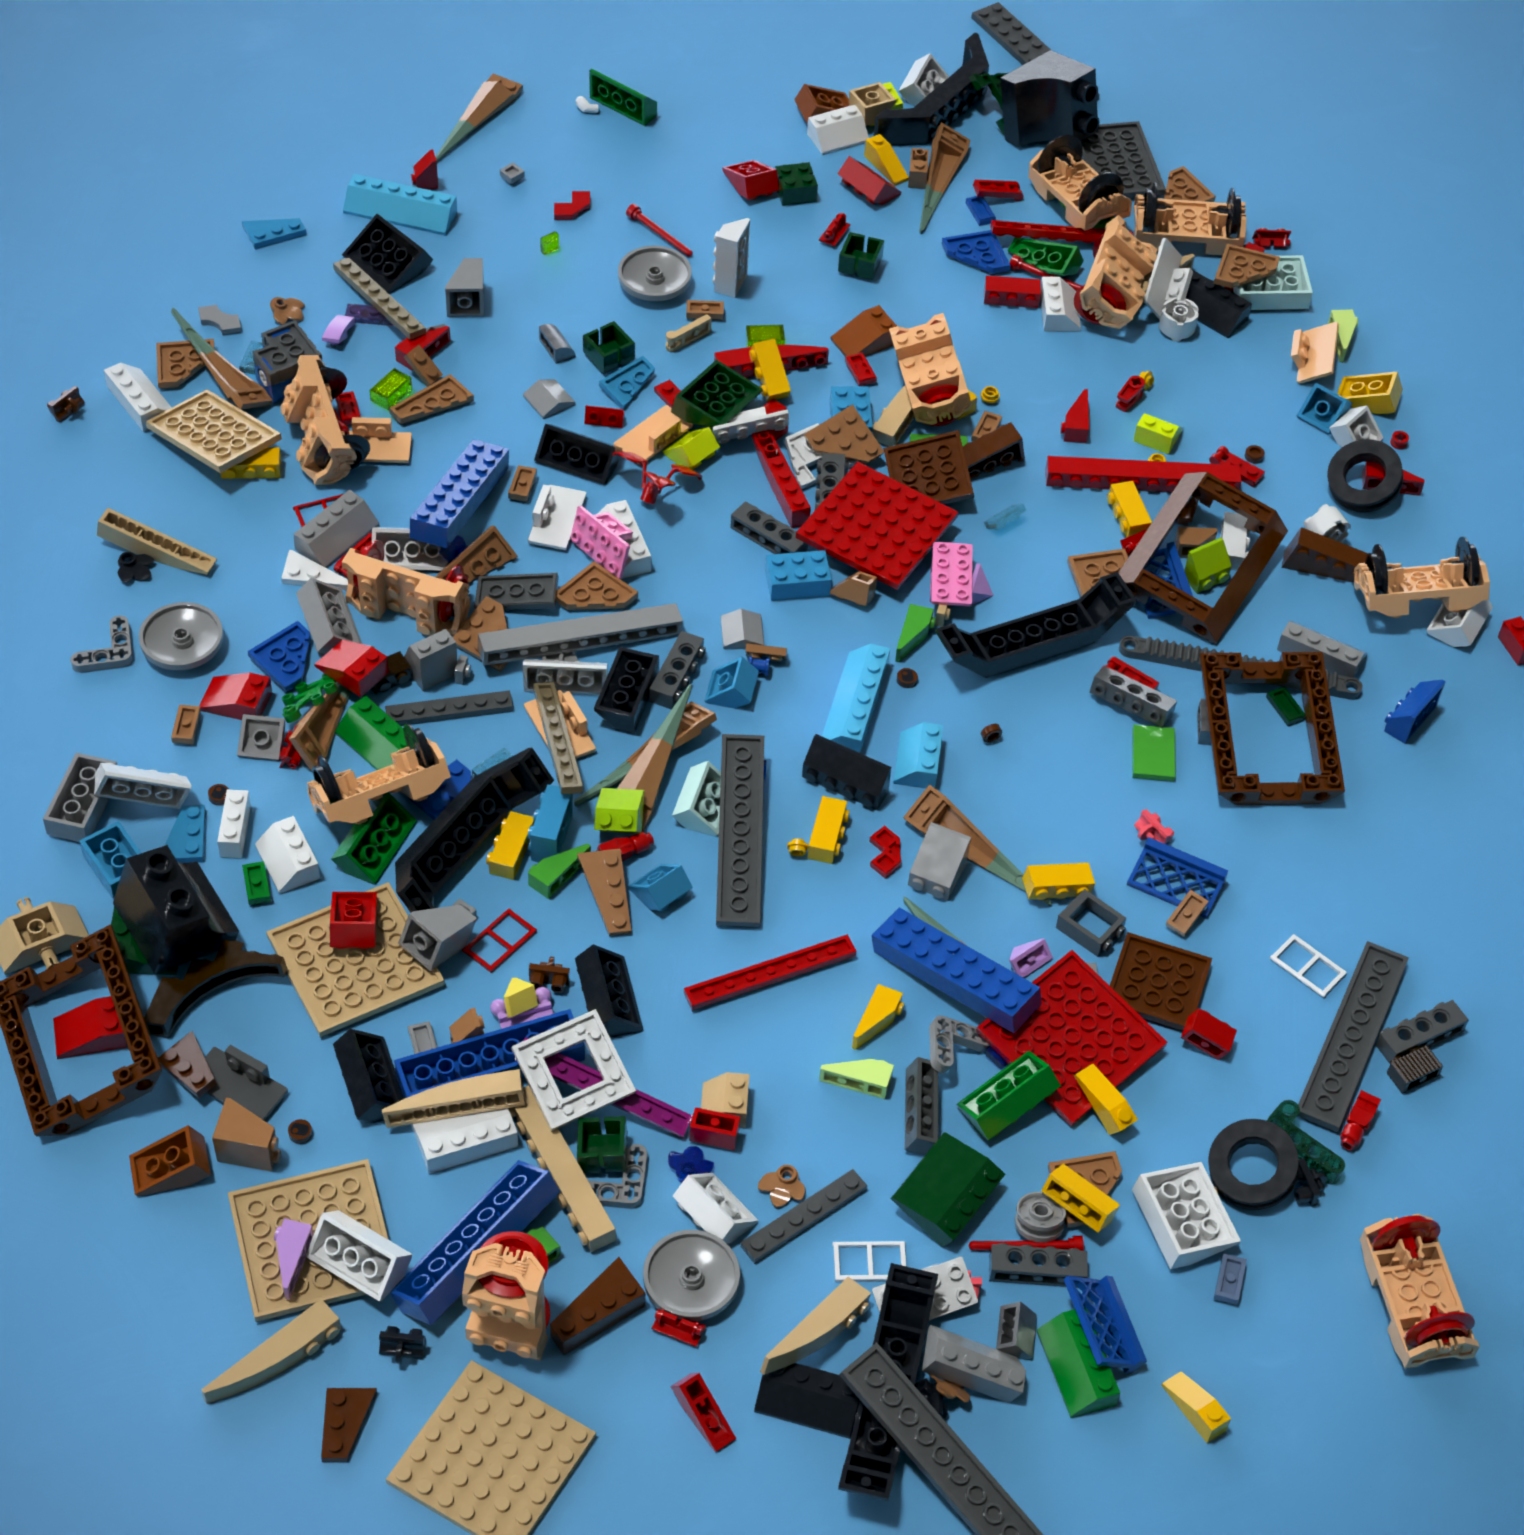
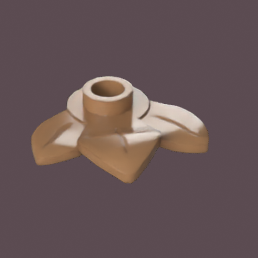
M275 297L271 300L270 308L274 313V319L279 324H286L288 319L303 321L301 309L305 307V304L295 298L284 299L281 297Z
M783 1165L776 1172L766 1173L758 1183V1190L770 1192L771 1203L776 1208L785 1206L791 1198L801 1201L805 1194L804 1184L798 1180V1172L791 1165ZM783 1176H789L790 1179H785Z
M929 1374L930 1377L936 1380V1389L942 1396L948 1399L958 1397L963 1402H969L970 1396L964 1390V1386Z

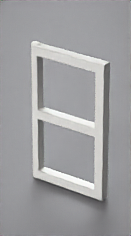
M1295 934L1270 956L1272 961L1323 998L1347 973ZM1293 942L1314 956L1299 972H1296L1278 959ZM1318 959L1339 974L1323 991L1302 976Z
M905 1241L833 1242L835 1282H843L847 1277H850L855 1282L887 1281L888 1275H873L872 1247H900L901 1265L906 1266ZM867 1247L868 1275H840L839 1248Z

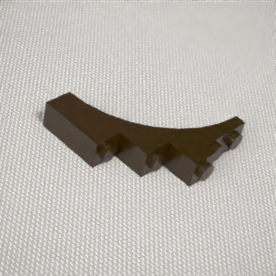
M223 940L214 962L208 959L200 960L193 958L184 980L162 977L144 1017L149 1034L169 1038L177 1023L192 1006L211 992L232 982L262 976L285 977L288 968L284 957L277 954L269 955L256 951L249 952L245 944L240 941Z

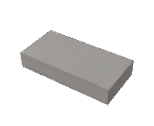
M430 1021L407 1026L414 1054L437 1048Z

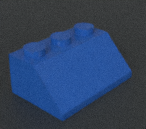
M1446 681L1420 682L1415 688L1411 687L1406 694V699H1401L1396 705L1395 711L1389 712L1384 722L1387 724L1384 732L1405 744L1437 707Z

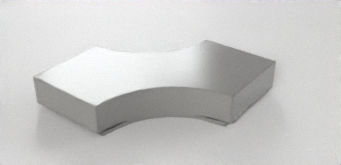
M217 305L198 307L201 325L214 326L221 331L222 335L241 332L238 315L226 314Z

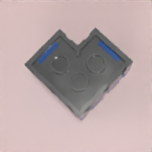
M296 320L261 333L263 348L252 352L256 380L272 398L273 403L285 398L283 392L286 386L292 383L299 367L297 361L300 355H318L322 360V354L316 349L313 342L308 339L307 334L299 327Z

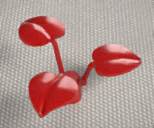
M624 451L613 453V455H620L629 461L639 463L643 467L641 487L644 489L640 499L650 504H655L658 494H661L664 487L675 486L676 483L670 480L674 473L681 472L686 475L696 476L699 480L703 477L689 467L672 464L671 467L673 469L665 478L651 472H646L648 461L635 453ZM646 476L652 480V481H648L647 484H646Z

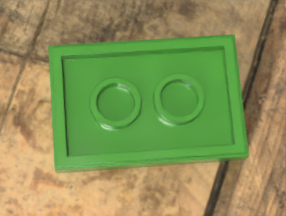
M1133 724L1132 778L1163 781L1175 780V728Z

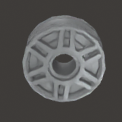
M1043 1192L1025 1194L1019 1199L1016 1207L1015 1227L1019 1234L1028 1240L1045 1243L1053 1241L1061 1236L1063 1232L1066 1209Z

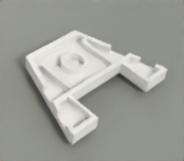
M818 423L785 438V445L801 490L815 484L816 478L808 467L817 464V461L822 459V454L814 452L804 437V434L817 427ZM845 459V465L848 469L852 468L858 460Z

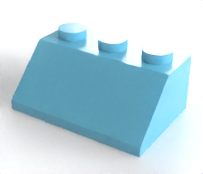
M922 722L900 732L893 784L927 788L930 784L935 788L944 725Z

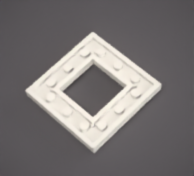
M596 1009L520 1042L511 1048L551 1131L636 1092ZM584 1041L603 1081L566 1098H562L544 1059Z

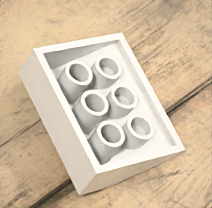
M508 1108L411 1124L428 1174L518 1147V1133Z
M1202 1162L1140 1174L1132 1191L1170 1269L1192 1265L1240 1244L1241 1240Z

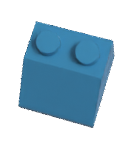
M1315 383L1296 416L1330 434L1329 427L1346 414L1353 403Z
M743 657L714 669L704 701L707 704L735 709L747 705L753 698L752 695L759 671Z
M660 864L630 884L628 888L648 909L664 911L671 906L670 903L675 899L679 900L685 897L687 891L692 889L693 886L682 865Z

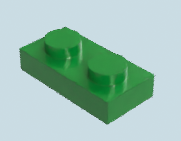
M264 861L242 865L249 905L271 901Z

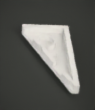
M289 550L281 578L282 584L303 586L312 577L339 589L347 590L348 579L293 550Z

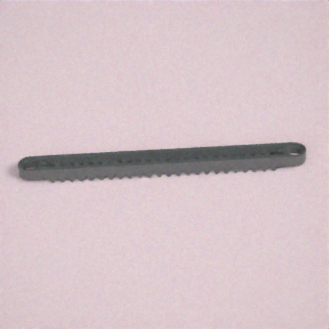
M1125 636L1121 639L1119 645V652L1125 657L1202 671L1200 653H1224V650L1217 652L1216 649H1212L1209 651L1208 647L1201 649L1200 646H1196L1193 648L1191 644L1185 646L1184 643L1177 645L1175 641L1172 643H1168V640L1161 642L1159 638L1152 640V637L1145 639ZM1131 644L1135 648L1127 649L1124 645ZM1248 655L1242 657V662H1273L1271 659L1265 661L1264 658L1257 660L1256 656L1249 658ZM1326 670L1330 696L1352 700L1360 696L1363 686L1358 679L1338 675L1337 672L1331 674L1329 670ZM1265 683L1301 690L1300 683ZM1353 686L1356 688V691H1350L1346 687Z

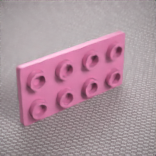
M578 506L570 540L603 568L619 579H622L630 545L624 540L631 539L633 532L609 512L592 515L583 506Z
M933 543L930 574V602L932 604L968 607L972 605V544Z

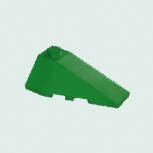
M1015 237L1007 250L1009 254L1020 256L1025 262L1048 274L1075 275L1084 261L1079 247L1074 245Z

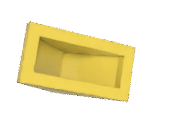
M519 978L511 979L504 995L507 1018L514 1017L538 1006L533 984Z

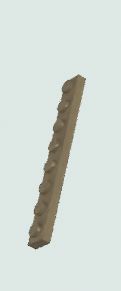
M350 258L341 259L333 263V269L408 339L411 340L426 334V327Z
M534 683L533 691L561 794L583 793L582 780L555 683Z

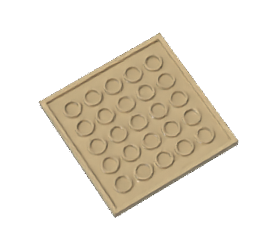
M389 882L365 891L377 892L375 947L360 949L358 947L338 949L330 947L331 906L266 931L267 938L275 953L284 957L288 968L286 974L320 1037L445 985L444 978L437 967L429 971L398 944L408 915Z
M368 1159L228 1192L255 1322L306 1310L320 1299L326 1304L366 1295L360 1289L306 1257L290 1300L285 1299L277 1242L274 1240V1235L277 1227H281L284 1218L312 1225L314 1234L322 1213L339 1210L388 1239Z
M471 1360L386 1478V1483L471 1535H530L596 1438V1432Z

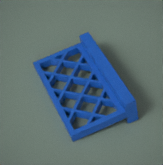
M1166 543L1167 548L1158 549L1148 566L1151 564L1158 567L1155 572L1147 571L1193 596L1175 543ZM1164 555L1165 557L1162 563L1154 560L1158 556ZM1162 569L1170 572L1167 578L1159 575ZM1151 597L1146 605L1143 604L1148 619L1177 613ZM1153 603L1161 606L1159 610L1150 611V606Z
M1148 837L1144 849L1127 881V885L1176 906L1182 900L1176 898L1175 892L1185 890L1187 894L1189 892L1188 888L1199 885L1202 892L1200 896L1209 901L1206 910L1200 916L1207 919L1226 881L1228 870ZM1147 855L1154 858L1157 864L1146 867L1143 860ZM1171 865L1175 868L1176 873L1166 876L1163 867ZM1159 868L1162 877L1152 880L1149 871ZM1145 873L1148 882L1139 883L1134 881L1136 875ZM1192 874L1197 881L1186 884L1183 875ZM1179 877L1182 886L1172 888L1168 880ZM1165 881L1168 890L1163 892L1156 890L1154 884ZM1211 882L1216 884L1217 887L1215 890L1206 893L1203 884Z
M1076 1276L1064 1278L1063 1280L1097 1365L1123 1368L1124 1373L1131 1374L1145 1364L1147 1359L1113 1276H1105L1101 1280ZM1076 1286L1082 1291V1294L1076 1289ZM1088 1296L1095 1303V1305H1093L1086 1297ZM1084 1307L1091 1312V1315L1085 1311ZM1095 1317L1103 1324V1327L1095 1320ZM1093 1329L1096 1330L1100 1335L1097 1336L1094 1333ZM1105 1339L1112 1346V1348H1110L1103 1340ZM1102 1351L1108 1355V1358H1104Z

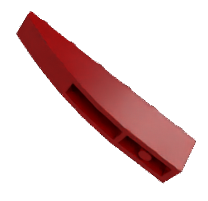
M777 345L785 371L828 364L829 349L826 347ZM751 347L714 353V361L717 359L743 377L755 376L756 366L749 356Z
M770 429L752 433V439L766 477L790 527L802 526L810 517L811 507Z

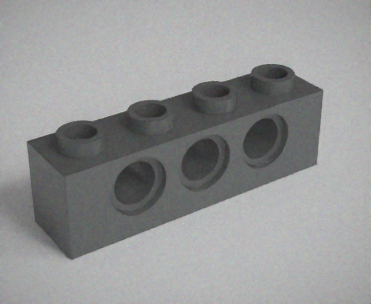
M822 453V459L817 461V472L821 473L817 474L816 486H820V489L816 488L815 500H819V503H815V510L844 478L845 454Z
M745 501L731 514V529L771 553L807 552L808 544L795 538L797 531L761 511L756 506Z
M683 631L680 632L649 689V702L669 709L674 707L683 693L682 690L688 687L691 674L696 672L699 659H703L705 655L704 638Z
M1106 666L1094 676L1089 692L1160 727H1163L1172 718L1177 704V700Z
M1454 1000L1446 1003L1441 1002L1429 1011L1424 1010L1410 1020L1404 1019L1397 1026L1382 1030L1379 1033L1376 1047L1390 1064L1394 1057L1398 1055L1401 1057L1406 1056L1415 1047L1422 1048L1427 1045L1430 1048L1464 1032L1469 1019Z
M917 1057L906 1068L905 1150L926 1155L938 1140V1071L933 1069L930 1060Z
M1006 1243L992 1244L989 1281L1066 1287L1063 1279L1067 1276L1088 1277L1087 1251H1080L1077 1248L1068 1250L1056 1249L1051 1246L1045 1248L1032 1247L1031 1245L1011 1246ZM1014 1260L1017 1261L1019 1264H1013L1010 1261ZM1034 1262H1039L1042 1266H1037ZM1057 1264H1063V1265H1065L1066 1267H1065V1268H1062V1267L1058 1266Z

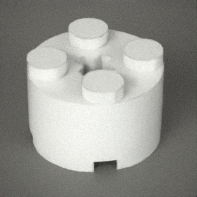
M1171 298L1163 304L1158 328L1166 336L1171 337L1173 341L1179 342L1194 334L1199 309L1189 299L1177 300L1178 298Z
M1328 504L1322 505L1317 513L1303 522L1305 529L1341 543L1349 535L1347 533L1348 528L1351 530V525L1341 512L1334 506L1329 507Z

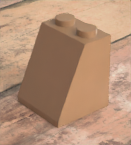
M226 1098L212 1137L217 1162L272 1171L274 1164L279 1162L281 1156V1149H278L279 1138L276 1137L274 1127L231 1098Z

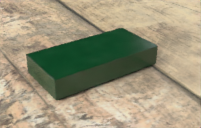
M1285 686L1267 693L1266 698L1287 726L1305 720V713Z

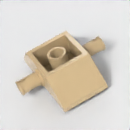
M24 897L25 905L22 899H19L17 907L21 913L6 918L0 925V965L4 974L6 975L43 960L47 970L52 965L54 966L59 963L56 957L57 954L71 949V944L89 936L76 907L52 901L33 907L30 898Z

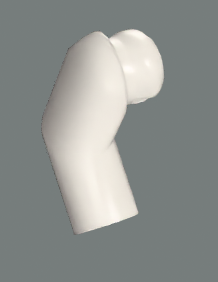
M583 96L577 97L575 102L582 112L598 113L599 104H590Z

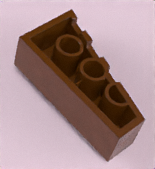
M1011 422L1001 425L998 429L984 434L979 439L963 446L970 479L979 476L982 471L992 472L996 466H1009L1013 460L1017 459L1019 462L1025 460L1023 439Z
M1301 527L1284 550L1281 568L1354 582V568L1359 563H1365L1368 553Z
M618 1257L550 1323V1336L561 1353L566 1355L645 1307L646 1292L620 1257Z

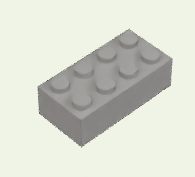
M75 753L43 817L47 835L79 842V840L93 834L110 799L94 796L95 773L100 763H113L117 765V761Z

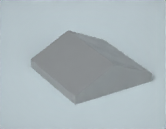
M555 379L538 380L523 393V397L542 419L575 405V401Z
M738 609L721 615L723 649H746V643L764 645L761 614Z
M243 714L237 756L280 761L279 754L283 748L285 738V719Z

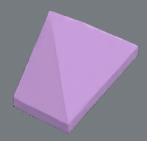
M976 563L972 577V605L994 596L981 564Z
M1042 938L1014 947L1009 961L1014 972L1024 978L1051 960L1053 956L1045 939Z

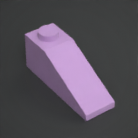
M284 1218L281 1227L278 1226L276 1229L274 1240L277 1242L285 1299L290 1300L314 1234L312 1225Z

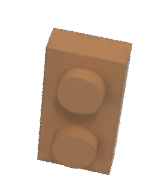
M687 300L686 318L698 319L707 314L712 319H723L724 301Z
M420 345L404 356L405 360L427 387L443 375Z
M984 411L972 434L971 441H975L982 435L998 429L1002 422V416Z
M518 465L508 492V498L528 501L537 476V468Z
M746 643L745 653L752 656L753 659L770 657V661L781 662L782 659L787 657V648Z
M179 705L171 736L172 743H194L201 714L200 706Z
M1190 889L1167 920L1166 926L1185 937L1207 907L1209 901Z

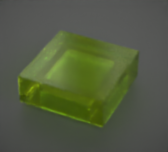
M556 231L540 238V248L543 255L559 249V234Z

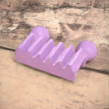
M546 987L537 988L535 992L538 1006L514 1017L507 1018L503 999H496L491 1003V1013L498 1017L501 1029L551 1015L553 1011L550 1002L552 997L550 990Z

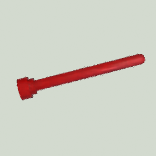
M633 203L627 208L626 215L629 218L641 221L688 257L692 256V250L643 215L639 206Z
M1015 254L1010 260V269L1015 271L1022 269L1040 277H1059L1025 263L1020 256ZM1062 278L1076 291L1081 287L1079 284Z
M1072 1236L1068 1240L1049 1241L1046 1243L1034 1241H971L969 1243V1249L973 1251L991 1250L992 1244L1006 1243L1011 1246L1031 1245L1038 1248L1051 1246L1056 1249L1065 1250L1077 1248L1080 1251H1084L1083 1236Z

